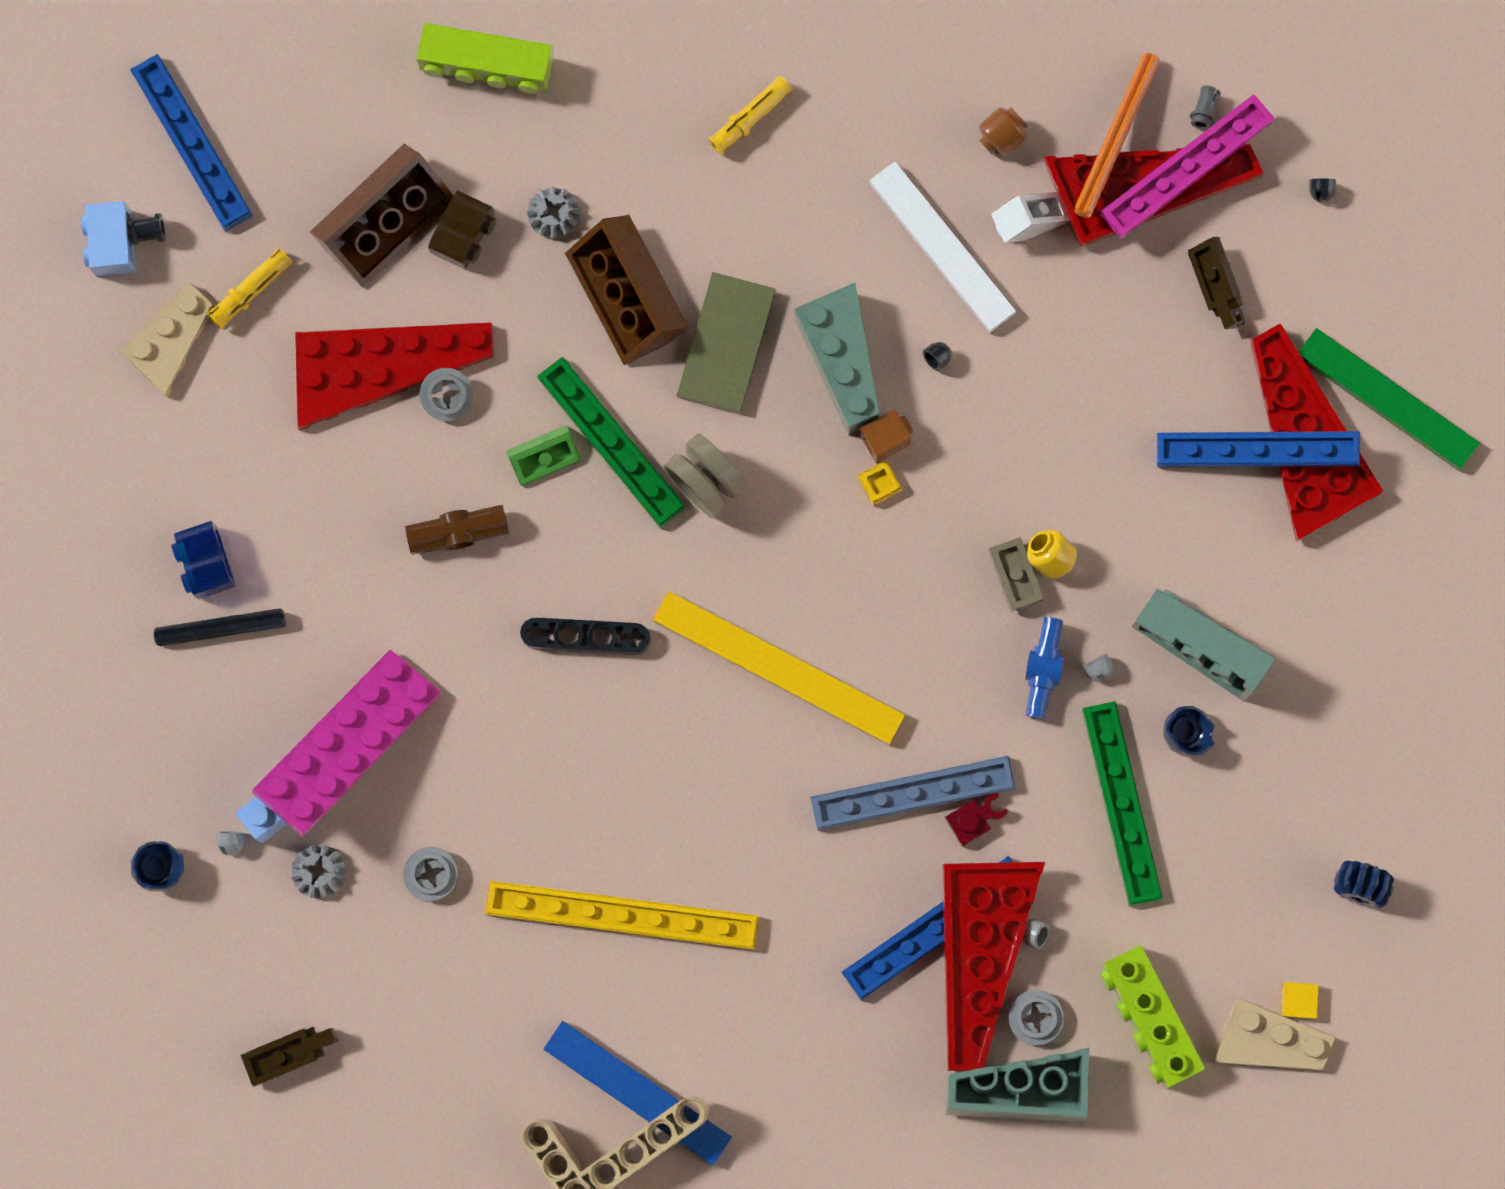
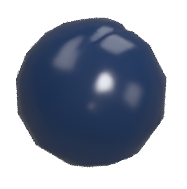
M1195 706L1177 707L1167 716L1163 734L1171 751L1183 757H1196L1204 755L1215 744L1213 741L1215 725L1208 719L1204 711Z
M164 841L145 843L136 850L130 861L131 875L135 882L143 889L151 892H164L175 886L184 872L182 853L178 852L170 843Z

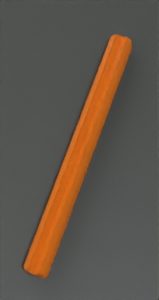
M1146 52L1141 57L1075 205V213L1079 216L1089 218L1095 209L1157 69L1159 57L1155 54Z

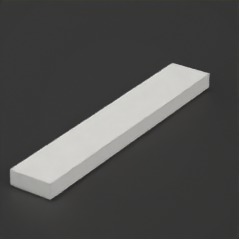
M893 162L869 180V185L989 333L1015 315V309L896 162Z

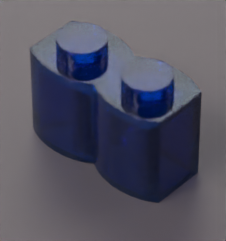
M212 520L174 533L176 543L171 544V548L178 563L183 562L185 573L181 575V580L187 594L192 592L193 596L201 599L236 587L219 530Z

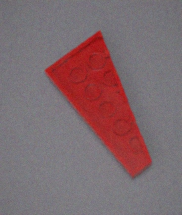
M1251 144L1243 145L1145 222L1262 177L1263 171ZM1177 148L1175 151H1159L1158 149L1119 152L1095 209L1089 218L1077 215L1075 213V205L1098 155L1086 156V154H1075L1073 157L1056 158V156H1044V164L1080 246L1084 247L1115 235L1116 233L1101 217V211L1183 148Z
M492 322L295 332L297 428L301 431L309 428L314 423L338 417L343 412L357 407L362 408L408 390L407 388L422 383L429 373L437 369L452 368L459 371L493 358Z
M1281 323L1252 338L1250 344L1271 432L1347 431ZM1361 453L1360 467H1279L1296 542L1380 496L1384 492Z
M1046 862L942 864L948 1071H969L984 1068L1000 1008H1002L1007 985L1014 969L1026 929L1027 919L1031 906L1034 903L1037 886Z

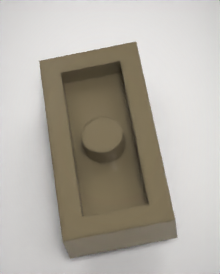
M1021 537L989 548V554L1011 612L1044 600L1032 566L1027 558Z

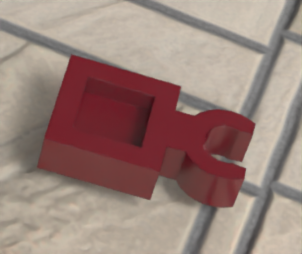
M998 793L989 795L984 805L980 808L975 800H972L945 816L946 822L961 847L990 831L991 827L987 822L989 819L1000 820L1009 812L1007 808L1001 812H994L991 809V802L999 798Z

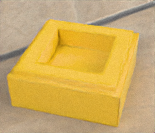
M887 460L857 475L872 506L902 491V487Z
M1283 982L1281 1016L1317 1019L1319 984Z

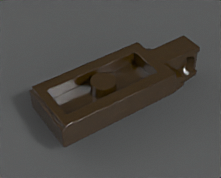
M1211 237L1188 250L1187 253L1208 310L1213 311L1216 317L1221 318L1223 327L1226 330L1236 329L1246 324L1242 309L1240 308L1243 305L1241 295L1220 237Z
M314 1027L303 1028L242 1054L241 1058L252 1087H256L318 1061V1058L325 1056L323 1048L338 1042L339 1039L335 1028H329L320 1033H316Z

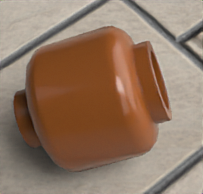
M999 107L980 124L979 129L983 137L979 141L991 154L998 151L1001 155L1005 156L1010 154L1026 139L1025 128L1028 125L1011 107L1008 110Z

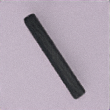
M278 608L156 627L153 635L157 646H165L281 628L286 626V616L284 610Z

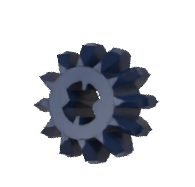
M1357 860L1344 861L1337 871L1333 890L1341 898L1348 899L1350 902L1366 905L1371 908L1385 907L1389 897L1392 895L1394 877L1387 870L1380 869L1378 866L1361 863Z

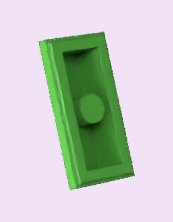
M567 426L560 427L506 451L521 486L582 461Z

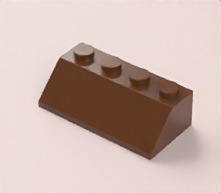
M403 144L319 222L310 233L325 251L361 287H364L447 209L454 195L422 155L408 145Z
M630 215L602 219L565 252L623 365H627L669 344L689 327Z

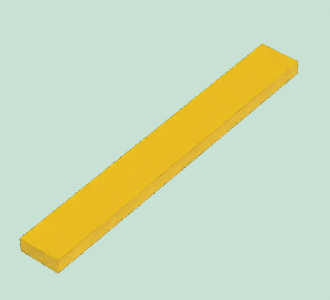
M670 591L666 594L653 618L654 623L888 746L905 717L903 713Z
M490 881L485 912L486 915L750 950H755L759 915Z

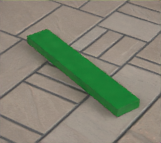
M1318 328L1314 330L1299 350L1300 356L1307 365L1456 470H1461L1480 444V442Z
M563 356L537 376V379L660 529L686 509L683 502Z
M1116 701L1082 708L1128 906L1161 900L1163 896Z

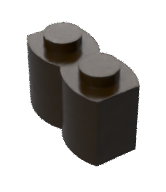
M457 190L429 242L428 249L430 253L465 270L470 263L475 264L482 250V246L479 245L481 239L485 234L489 236L496 224L497 218L493 217L495 214L493 207Z

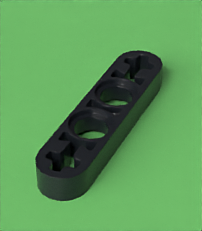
M535 617L526 620L520 630L524 644L534 650L639 655L646 652L651 643L648 629L642 624L631 622ZM539 625L542 632H551L550 625H555L553 633L555 644H549V636H539L538 642H533L531 636L527 635V631H533L534 626ZM571 626L577 629L579 636L573 644H564L560 640L559 635L563 628ZM601 628L608 629L612 634L610 643L606 646L595 644L593 634L596 630ZM616 629H622L621 635L626 637L632 636L633 631H639L640 636L645 637V641L639 642L638 647H632L631 641L621 640L622 647H615L618 640Z

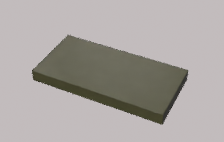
M712 272L677 392L678 398L741 414L776 288Z

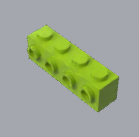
M424 23L416 60L420 70L432 77H442L444 74L455 76L457 80L466 83L479 80L487 82L492 87L505 88L508 85L519 87V90L525 93L535 94L538 91L547 92L554 53L551 44Z
M1142 945L1103 963L1101 966L1104 971L1100 973L1101 979L1109 992L1115 991L1120 1001L1116 1004L1117 1010L1125 1023L1130 1020L1136 1032L1132 1035L1133 1041L1141 1054L1147 1053L1152 1063L1148 1066V1069L1157 1085L1162 1083L1164 1088H1169L1204 1070L1205 1067Z

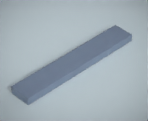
M1008 755L816 795L810 798L817 831L987 796L993 793L1015 790L1016 787Z

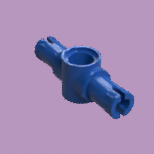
M1044 617L1039 644L1034 647V651L1030 650L1025 680H1028V686H1030L1026 710L1027 717L1045 720L1050 691H1053L1054 687L1059 685L1064 656H1060L1061 650H1058L1063 624L1061 619Z

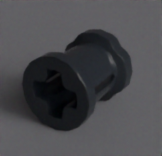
M156 213L154 217L135 219L134 216L127 217V232L131 245H137L138 241L156 239L159 242H165V224L161 213Z

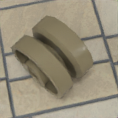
M697 433L685 444L686 453L690 460L683 455L675 454L663 466L680 490L703 513L714 519L726 508L725 500L720 492L728 497L736 498L747 488V483L731 461L707 438Z

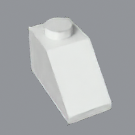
M1057 192L1018 195L991 214L996 224V230L1004 243L1025 241L1069 222Z

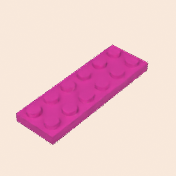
M390 649L252 789V794L299 835L304 837L438 699L440 691Z

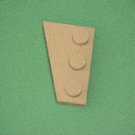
M188 282L119 351L168 398L178 372L182 371L186 363L185 359L193 343L197 342L209 318L207 313L214 306Z
M1238 998L1213 1063L1323 1070L1335 1037Z

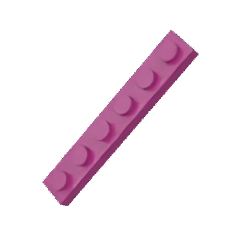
M1253 94L1103 209L1100 214L1116 235L1123 239L1271 125L1275 120L1274 116Z

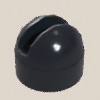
M1310 179L1309 190L1312 198L1317 202L1322 200L1325 202L1330 201L1336 192V179Z
M942 342L932 343L922 352L927 364L935 371H940L951 360L952 355L950 347Z

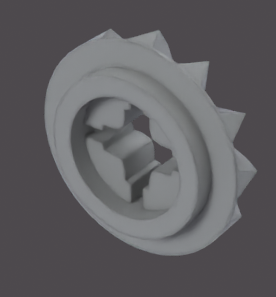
M554 186L549 189L539 190L533 199H530L527 211L531 227L535 232L547 238H559L570 233L577 225L580 213L576 198L566 189H559ZM547 202L550 205L552 204L554 208L562 207L558 211L561 222L554 219L552 215L544 216L548 213Z
M440 368L429 373L420 388V400L425 411L432 417L443 421L454 420L465 414L473 398L472 386L467 377L452 368ZM443 380H446V385H448L450 390L461 391V393L451 397L450 408L446 407L443 398L431 396L442 391Z
M310 845L304 850L299 851L292 863L291 878L297 889L308 897L317 899L329 897L338 891L344 882L346 875L344 860L330 846ZM321 857H323L322 868L332 873V875L319 876L318 881L316 880L315 885H313L314 874L305 869V867L317 866Z
M425 847L419 849L409 857L405 864L403 872L405 885L410 893L418 899L424 901L441 900L453 891L458 880L457 864L449 853L440 848ZM425 861H428V864L433 869H445L436 876V888L428 879L417 880L426 873L425 867L427 866Z
M1031 990L1021 994L1015 999L1009 1011V1024L1013 1033L1021 1041L1030 1045H1043L1055 1039L1060 1033L1064 1022L1063 1010L1058 1000L1051 994L1041 990ZM1032 1003H1034L1038 1013L1051 1015V1017H1046L1045 1020L1040 1022V1033L1037 1032L1034 1023L1022 1022V1019L1031 1015Z

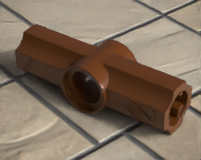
M503 505L471 512L468 510L450 511L440 515L439 519L405 526L411 555L442 548L447 550L463 549L474 545L475 541L509 534Z

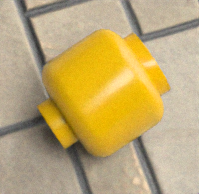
M1048 529L1036 533L1031 538L1028 544L1027 558L1030 564L1043 576L1049 579H1057L1072 570L1077 558V550L1073 543L1061 532L1055 529Z

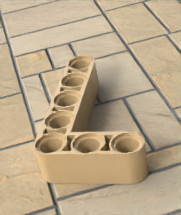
M697 1096L685 1098L586 1169L558 1127L548 1119H539L529 1123L523 1130L522 1140L554 1189H572L575 1184H581L586 1189H613L702 1126L708 1119L709 1108L702 1098ZM687 1103L696 1105L700 1111L699 1119L696 1122L688 1121L683 1115V1110ZM659 1123H664L671 1129L672 1136L668 1142H662L656 1137L655 1130ZM537 1126L544 1127L548 1133V1139L544 1145L538 1144L533 1138V1131ZM631 1144H638L642 1148L643 1158L640 1162H634L629 1158L627 1150ZM556 1155H561L566 1159L568 1167L565 1173H559L553 1168L552 1161ZM603 1164H609L614 1168L615 1178L612 1182H606L601 1178L600 1168Z

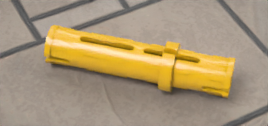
M778 76L776 80L757 95L737 115H730L727 119L728 123L712 137L708 138L712 148L722 155L740 137L745 138L750 134L749 129L769 113L788 94L793 92L791 85L782 76Z
M277 248L235 289L230 288L226 292L228 295L208 312L207 316L217 327L222 329L241 310L245 311L248 309V304L253 298L274 281L280 273L293 264L292 260L283 250Z

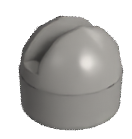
M1106 653L1084 666L1089 677L1097 682H1104L1105 677L1111 678L1114 667Z
M217 832V846L222 854L233 856L242 850L244 832Z
M1029 920L1026 923L1027 928L1022 940L1028 946L1041 949L1048 940L1050 927L1042 921Z

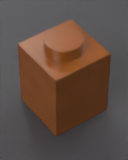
M895 409L860 427V437L875 463L904 449L911 443L910 434L913 433V429L906 416L899 417Z

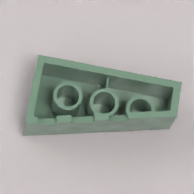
M852 283L795 308L796 323L848 435L860 431V427L879 418V408L856 284Z
M1157 588L1132 627L1244 702L1254 692L1276 658L1235 635L1227 628L1213 622L1196 608L1191 609L1181 603L1182 600L1173 592L1166 589L1161 591Z
M1089 1048L1064 1054L1048 1055L1043 1058L1027 1061H1016L1001 1066H990L949 1074L946 1090V1115L1084 1123L1088 1117Z

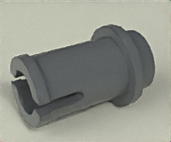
M1208 85L1201 87L1196 108L1190 114L1191 124L1195 128L1207 130L1215 123L1216 118L1213 115L1221 95V91L1216 90V87Z

